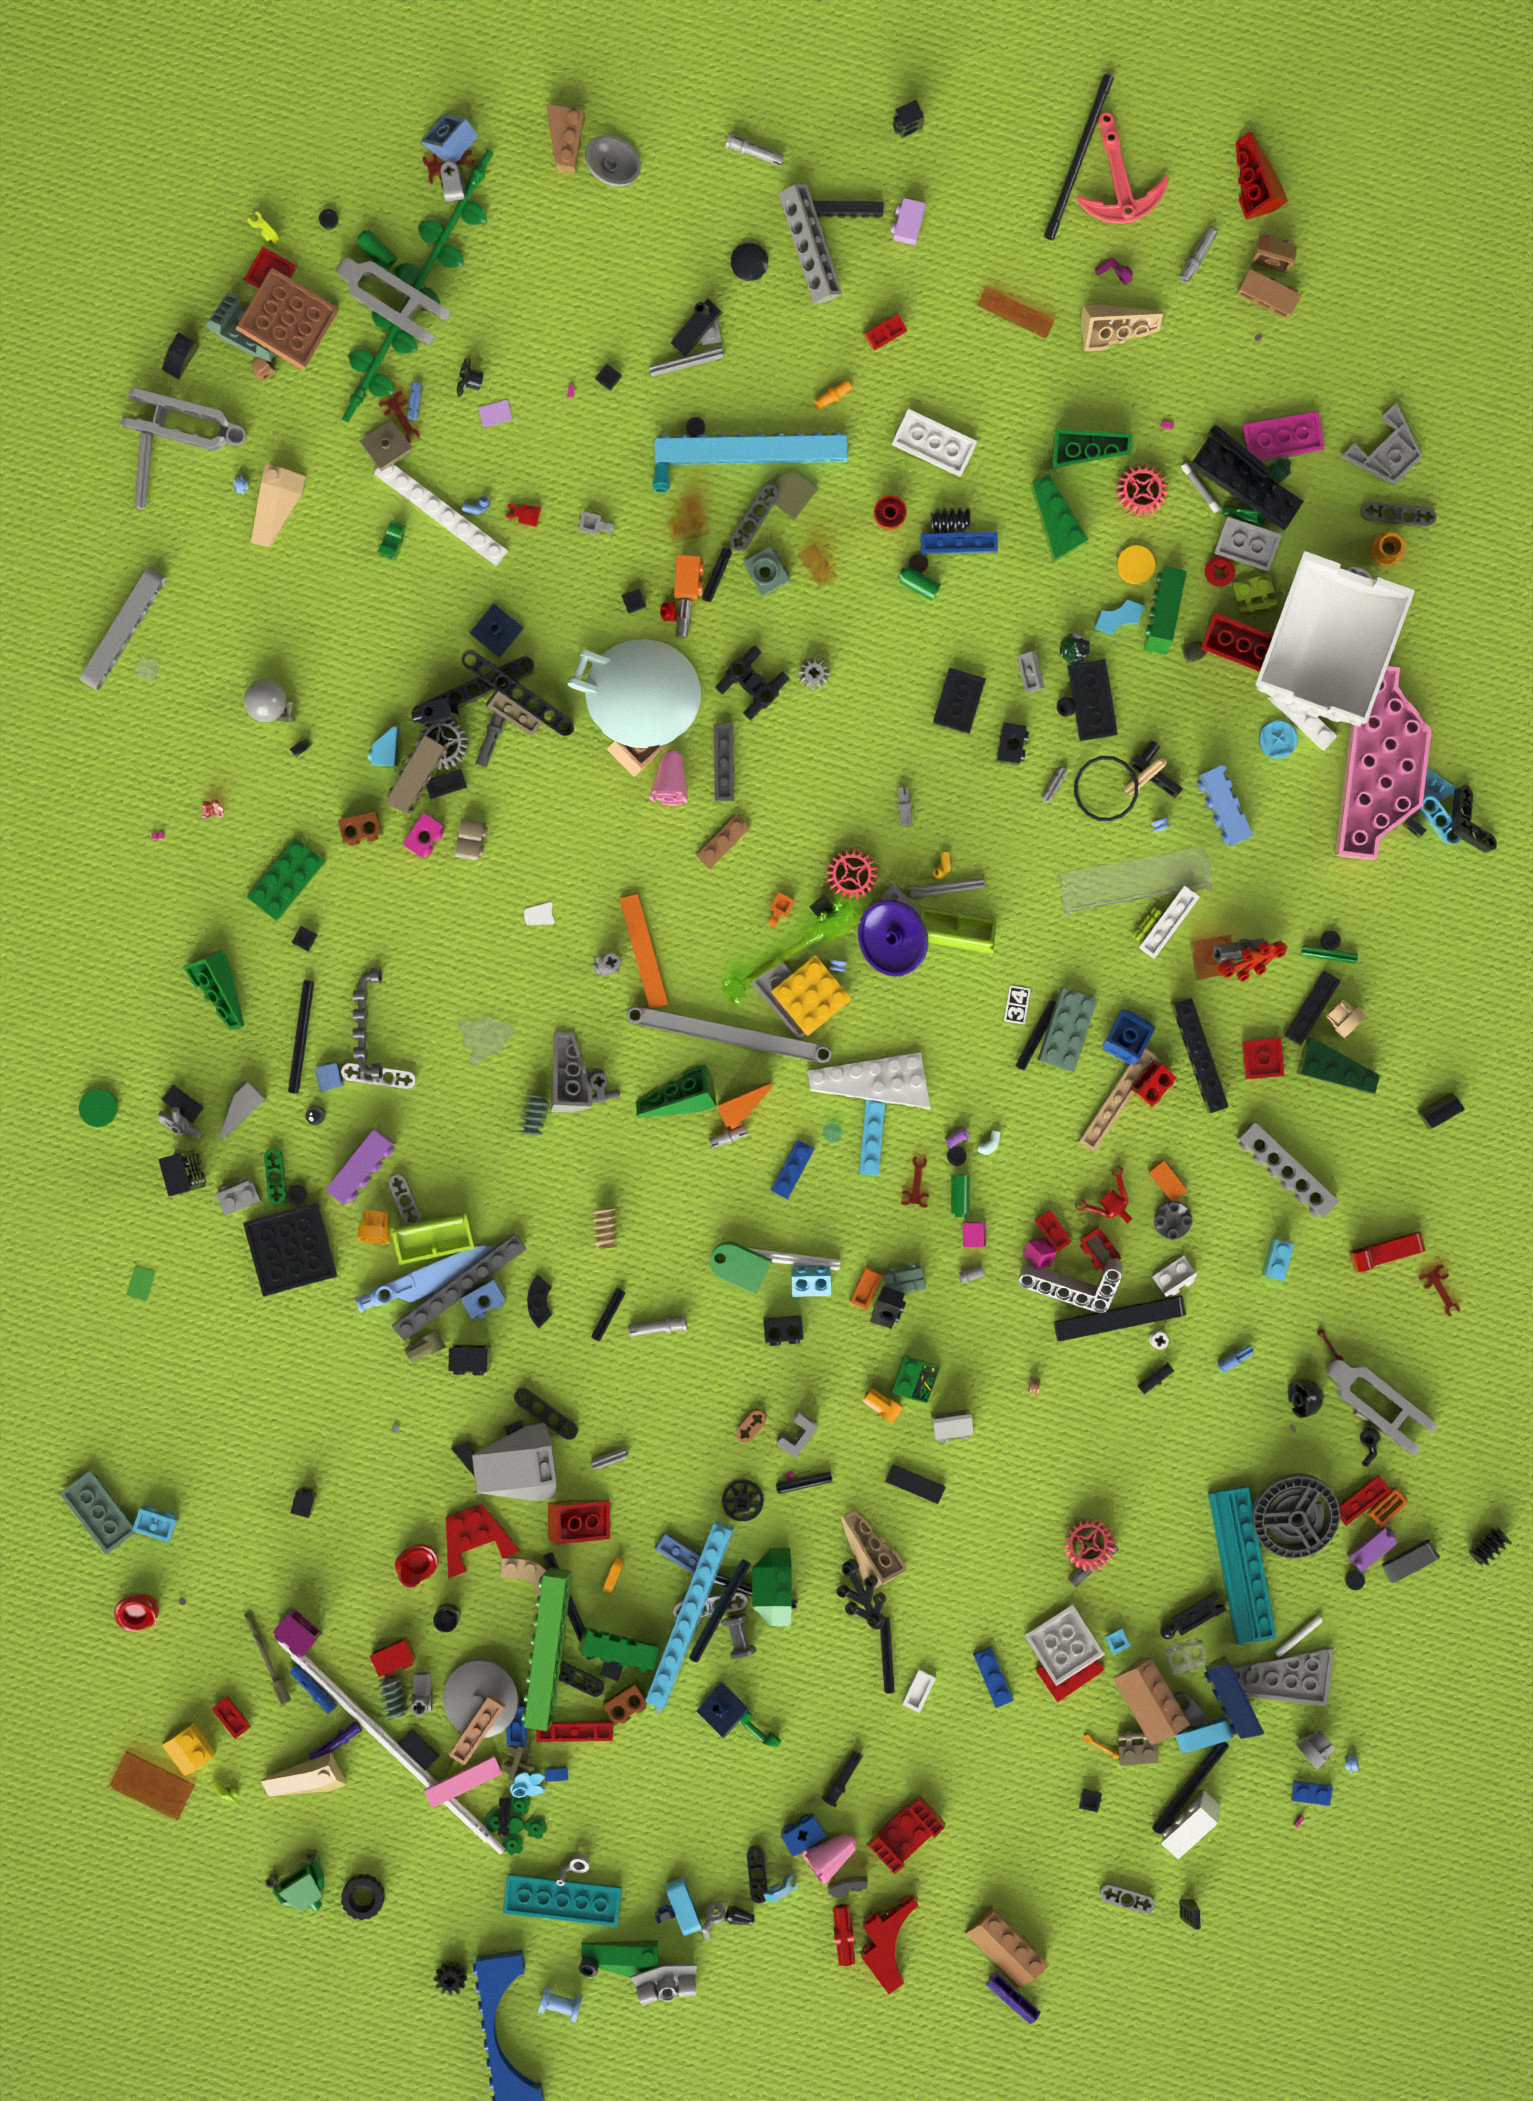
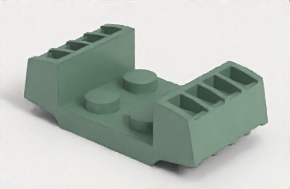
M227 293L208 320L206 328L217 334L222 340L246 353L271 362L275 356L274 352L236 330L246 310L239 307V297Z

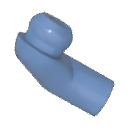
M482 496L475 504L464 502L462 512L475 515L482 514L490 506L489 498Z

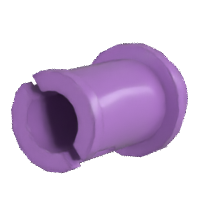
M959 1127L958 1131L944 1138L951 1149L963 1140H968L967 1138L970 1135L965 1127Z

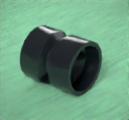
M451 1603L441 1605L433 1617L435 1628L443 1633L453 1631L460 1620V1611L456 1605Z

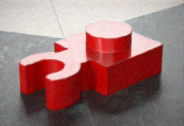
M508 504V508L514 509V513L512 515L506 514V518L511 520L519 518L518 524L537 528L541 508L522 504L521 509H518L516 505Z

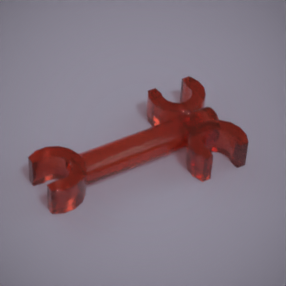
M466 150L461 159L455 164L457 166L462 164L467 166L475 165L474 160H466L467 156L472 155V151ZM435 153L432 154L434 158L432 162H427L426 157H423V163L429 171L428 179L431 185L433 184L432 178L436 175L439 176L442 182L440 171L442 165L446 163V161L438 163Z
M398 391L393 398L388 401H381L378 405L380 408L385 405L388 406V410L384 412L385 416H389L393 410L406 432V440L408 443H412L409 436L416 434L419 439L420 434L416 429H412L399 407L406 406L408 401H398V398L403 395L402 391Z
M914 1156L912 1159V1163L915 1166L912 1194L909 1191H902V1194L909 1196V1200L901 1201V1204H919V1206L926 1208L928 1204H923L921 1198L929 1197V1194L921 1193L919 1195L922 1169L926 1166L927 1159L923 1158V1163L918 1165L916 1163L917 1157Z
M1440 1264L1434 1268V1271L1428 1274H1421L1418 1278L1419 1280L1428 1279V1283L1423 1286L1425 1289L1430 1288L1434 1284L1445 1304V1314L1451 1316L1450 1307L1454 1306L1458 1312L1460 1307L1456 1303H1452L1440 1279H1446L1449 1276L1448 1273L1439 1274V1270L1444 1267Z

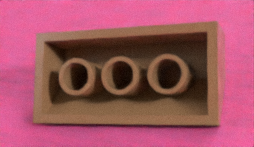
M1141 1658L1113 1677L1115 1684L1150 1745L1172 1737L1190 1725L1152 1658Z
M993 1905L965 1932L1019 1987L1035 1980L1048 1967L1047 1960Z

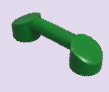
M748 1711L740 1720L742 1725L763 1744L778 1747L781 1740L772 1732H769L767 1736L749 1721L753 1715Z

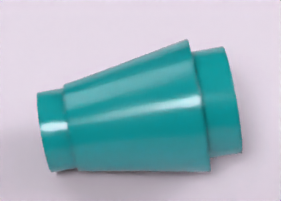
M666 463L656 464L652 481L654 492L666 493L671 487Z

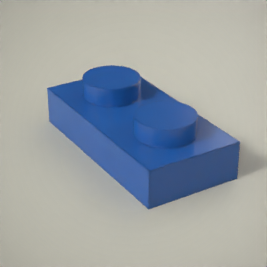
M519 1705L514 1720L507 1727L506 1745H527V1728L524 1727L525 1721H522L523 1710L527 1706Z
M1293 1780L1291 1800L1330 1806L1333 1787L1326 1784Z

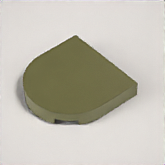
M784 474L773 484L779 491V498L775 505L795 520L818 488L798 474Z

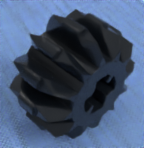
M450 1961L448 1966L443 1963L441 1965L442 1969L437 1968V1976L434 1977V1981L438 1982L436 1984L437 1989L442 1987V1994L446 1990L449 1996L452 1995L453 1990L458 1994L460 1993V1988L465 1987L464 1981L467 1980V1976L463 1975L465 1968L459 1970V1963L453 1966V1962ZM448 1976H453V1981H449Z

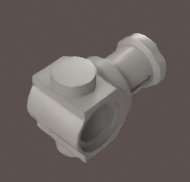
M614 952L594 959L595 963H592L595 974H599L600 977L620 971L619 967L622 966L619 956H616Z

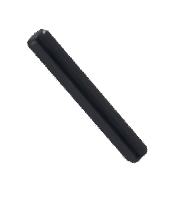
M1214 425L1210 429L1211 435L1262 477L1267 478L1271 474L1272 470L1218 425Z
M1052 1000L1048 1002L1016 1063L1017 1068L1021 1070L1026 1069L1049 1025L1056 1002Z
M885 1617L884 1625L880 1628L884 1692L891 1694L895 1692L890 1618Z

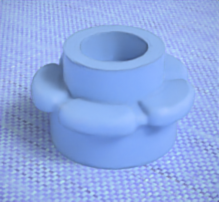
M241 475L239 478H234L236 494L242 493L244 495L245 490H248L247 480L243 479Z
M1349 1754L1348 1758H1345L1346 1769L1350 1770L1351 1773L1359 1771L1357 1755L1351 1756Z

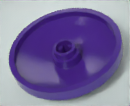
M883 900L869 907L860 920L858 927L859 945L865 959L877 971L888 976H903L914 971L922 964L928 950V933L922 918L911 906L898 900Z

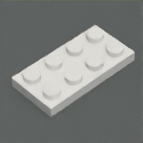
M908 409L892 445L961 477L978 441Z

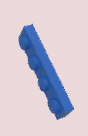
M997 532L920 534L921 554L998 552Z

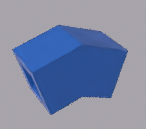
M566 1766L546 1768V1782L568 1780V1768Z

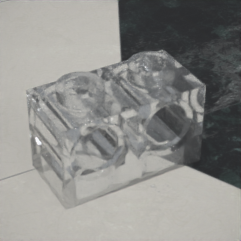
M1192 1638L1187 1640L1185 1644L1179 1645V1643L1169 1645L1167 1649H1164L1172 1675L1210 1665L1204 1643L1201 1639ZM1193 1649H1200V1654L1197 1657L1191 1656ZM1175 1654L1182 1655L1179 1662H1173L1172 1658Z

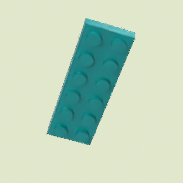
M508 1873L503 1914L617 1927L622 1887L565 1880L564 1885L560 1886L557 1884V1879Z

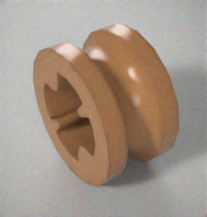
M1030 1377L1028 1394L1035 1393V1395H1038L1040 1378L1034 1380L1033 1377Z

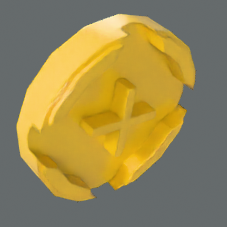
M1133 545L1127 547L1121 552L1117 560L1118 573L1124 581L1130 584L1146 582L1155 570L1153 554L1143 546Z

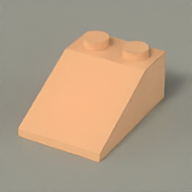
M614 741L608 748V751L635 777L669 743L661 746H648V748H636Z

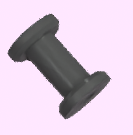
M746 1613L732 1615L721 1620L722 1626L729 1628L734 1649L730 1653L731 1659L746 1657L757 1652L756 1647L749 1645L743 1624L748 1618Z

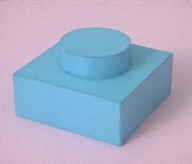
M1122 1628L1104 1636L1113 1654L1130 1647Z

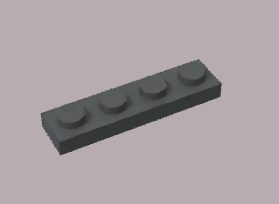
M714 724L715 801H734L733 724Z

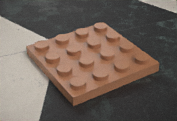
M271 268L237 325L236 330L304 371L339 308Z

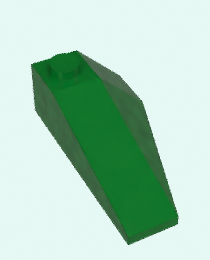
M222 950L210 952L184 965L183 967L192 984L196 988L200 987L205 994V1000L213 1003L216 1007V1013L227 1027L233 1030L244 1026L231 967Z
M702 1065L682 1073L683 1077L674 1082L673 1080L667 1082L668 1086L660 1091L654 1090L637 1100V1117L697 1113L716 1107L715 1090L707 1066Z
M658 1940L581 1944L582 1959H593L598 1963L600 1969L627 1977L659 1966Z

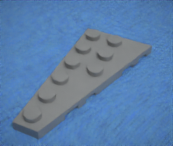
M1334 1648L1232 1668L1246 1696L1327 1706Z

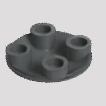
M1176 1201L1162 1204L1154 1215V1226L1157 1232L1171 1240L1183 1237L1190 1230L1193 1223L1189 1209L1184 1204Z

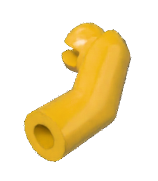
M950 852L940 853L941 864L933 870L935 878L942 879L951 871Z

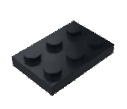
M949 667L933 724L970 734L986 678Z

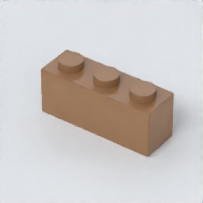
M1249 269L1237 295L1288 320L1301 296L1298 290L1291 286L1285 287L1281 285V282L1275 278L1269 279L1263 276L1264 274L1259 270Z

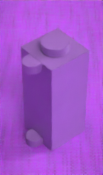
M1384 1527L1378 1528L1346 1555L1358 1570L1363 1572L1397 1544L1394 1539L1396 1535L1389 1527L1387 1529Z

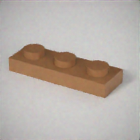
M735 815L696 856L711 869L750 827Z

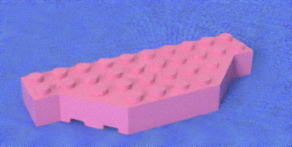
M1387 666L1367 723L1361 724V726L1350 724L1335 856L1365 860L1377 859L1379 840L1423 805L1432 729L1423 721L1417 710L1408 702L1402 694L1403 692L1399 689V667Z

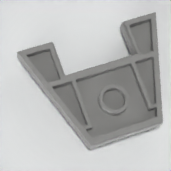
M1397 403L1381 417L1394 432L1370 456H1367L1354 443L1340 457L1392 485H1395L1423 457Z

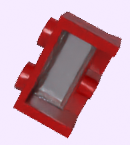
M1099 1225L1080 1239L1082 1243L1079 1245L1085 1254L1089 1253L1093 1258L1091 1262L1097 1270L1101 1269L1103 1271L1109 1259H1122L1120 1253Z

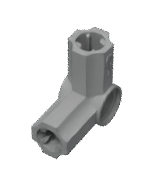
M427 1672L414 1673V1694H412L411 1712L416 1717H422L425 1712L432 1711L433 1707L431 1673Z

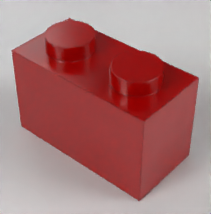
M405 1637L372 1652L370 1659L378 1676L384 1675L386 1678L395 1674L396 1669L402 1667L404 1670L411 1667L416 1656L408 1638Z

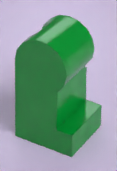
M391 521L377 552L382 556L396 560L404 540L406 526Z

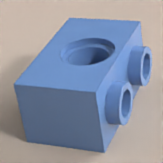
M493 1279L462 1297L461 1301L471 1319L474 1317L480 1319L488 1314L486 1312L488 1309L493 1307L496 1310L503 1306V1301L507 1298L496 1279ZM486 1295L490 1300L489 1304L482 1305L479 1301L480 1296Z

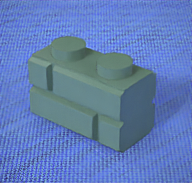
M916 1263L905 1265L906 1269L898 1270V1267L886 1269L887 1273H883L885 1285L888 1288L903 1293L926 1289L921 1265L917 1266Z

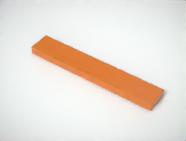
M634 894L619 898L649 1008L654 1009L668 1005L639 896Z

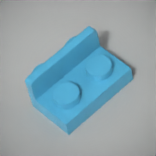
M146 1505V1507L139 1509L132 1531L169 1543L179 1518L175 1517V1514L172 1512L164 1511L162 1513L157 1511L156 1507Z

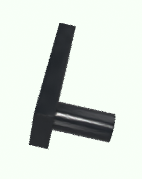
M708 298L704 303L698 302L695 305L696 313L671 341V344L684 356L690 353L723 313Z
M1150 741L1140 756L1136 755L1128 765L1141 773L1150 765L1149 762L1160 748L1159 744ZM1160 771L1150 779L1151 782L1174 799L1183 790L1181 786Z

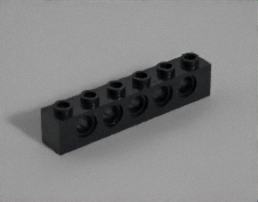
M1192 998L1171 1004L1207 1113H1214L1228 1108L1229 1106Z

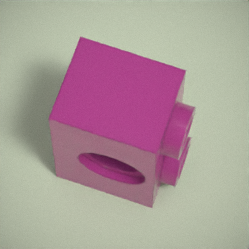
M423 813L402 845L423 859L425 856L429 857L434 850L432 845L436 840L439 841L445 833L443 831L444 826ZM423 832H429L430 839L427 842H422L420 839Z

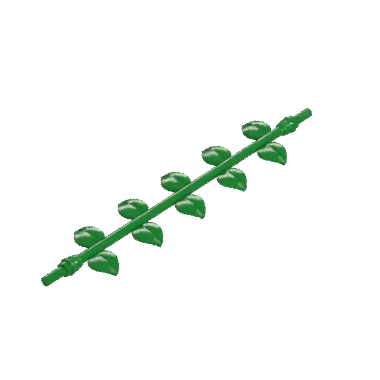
M488 149L479 165H476L475 169L472 170L468 186L462 180L466 198L459 200L444 230L441 224L434 220H426L419 224L418 230L422 240L426 243H436L421 273L418 267L411 263H403L395 268L396 277L439 304L440 300L432 289L421 287L437 258L445 268H455L464 265L463 256L459 249L450 244L445 245L460 215L468 225H479L487 222V216L483 207L477 202H468L475 187L485 177V169L494 154ZM407 297L399 313L402 312L410 297ZM372 311V318L375 325L380 329L390 330L375 358L365 349H356L348 355L350 364L355 371L367 373L360 386L350 396V404L341 419L346 423L350 421L355 409L360 404H363L367 387L375 397H385L394 394V387L390 379L384 374H375L391 343L393 349L399 354L417 352V343L411 334L404 330L398 331L400 327Z

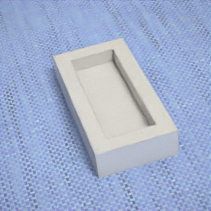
M918 1669L902 1705L920 1713L936 1677Z

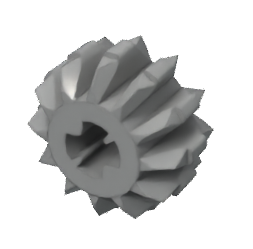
M816 657L813 658V663L806 659L808 666L800 665L801 669L805 671H798V675L804 676L799 679L800 683L807 681L804 687L808 688L809 684H812V690H815V684L822 689L821 681L827 684L828 680L824 677H830L831 675L829 672H824L829 669V666L825 665L822 667L823 659L817 664ZM813 669L816 670V673L820 674L816 678H812V675L809 674V672L812 673Z

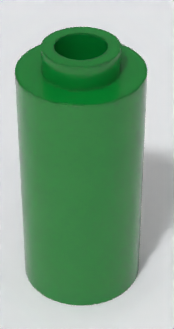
M363 230L358 235L357 244L377 265L387 271L396 263L398 257L371 230Z
M909 566L906 569L902 568L897 577L900 579V584L930 601H933L941 587L940 583Z
M951 1175V1213L955 1214V1217H966V1214H970V1175Z

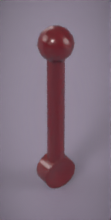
M1319 1329L1317 1331L1318 1336L1323 1338L1327 1346L1330 1348V1350L1336 1357L1335 1359L1343 1361V1357L1338 1355V1353L1333 1348L1327 1337L1324 1335V1330Z

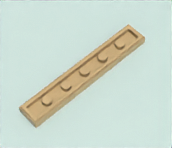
M1145 1048L1140 1060L1135 1065L1129 1064L1078 1140L1079 1143L1093 1152L1096 1151L1133 1095L1129 1088L1152 1061L1157 1059V1055Z

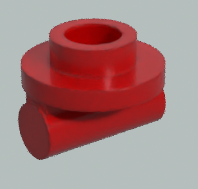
M665 602L662 604L660 615L664 621H677L675 602Z

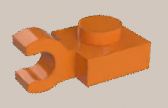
M778 892L769 908L774 913L768 925L775 928L780 916L786 918L795 900Z

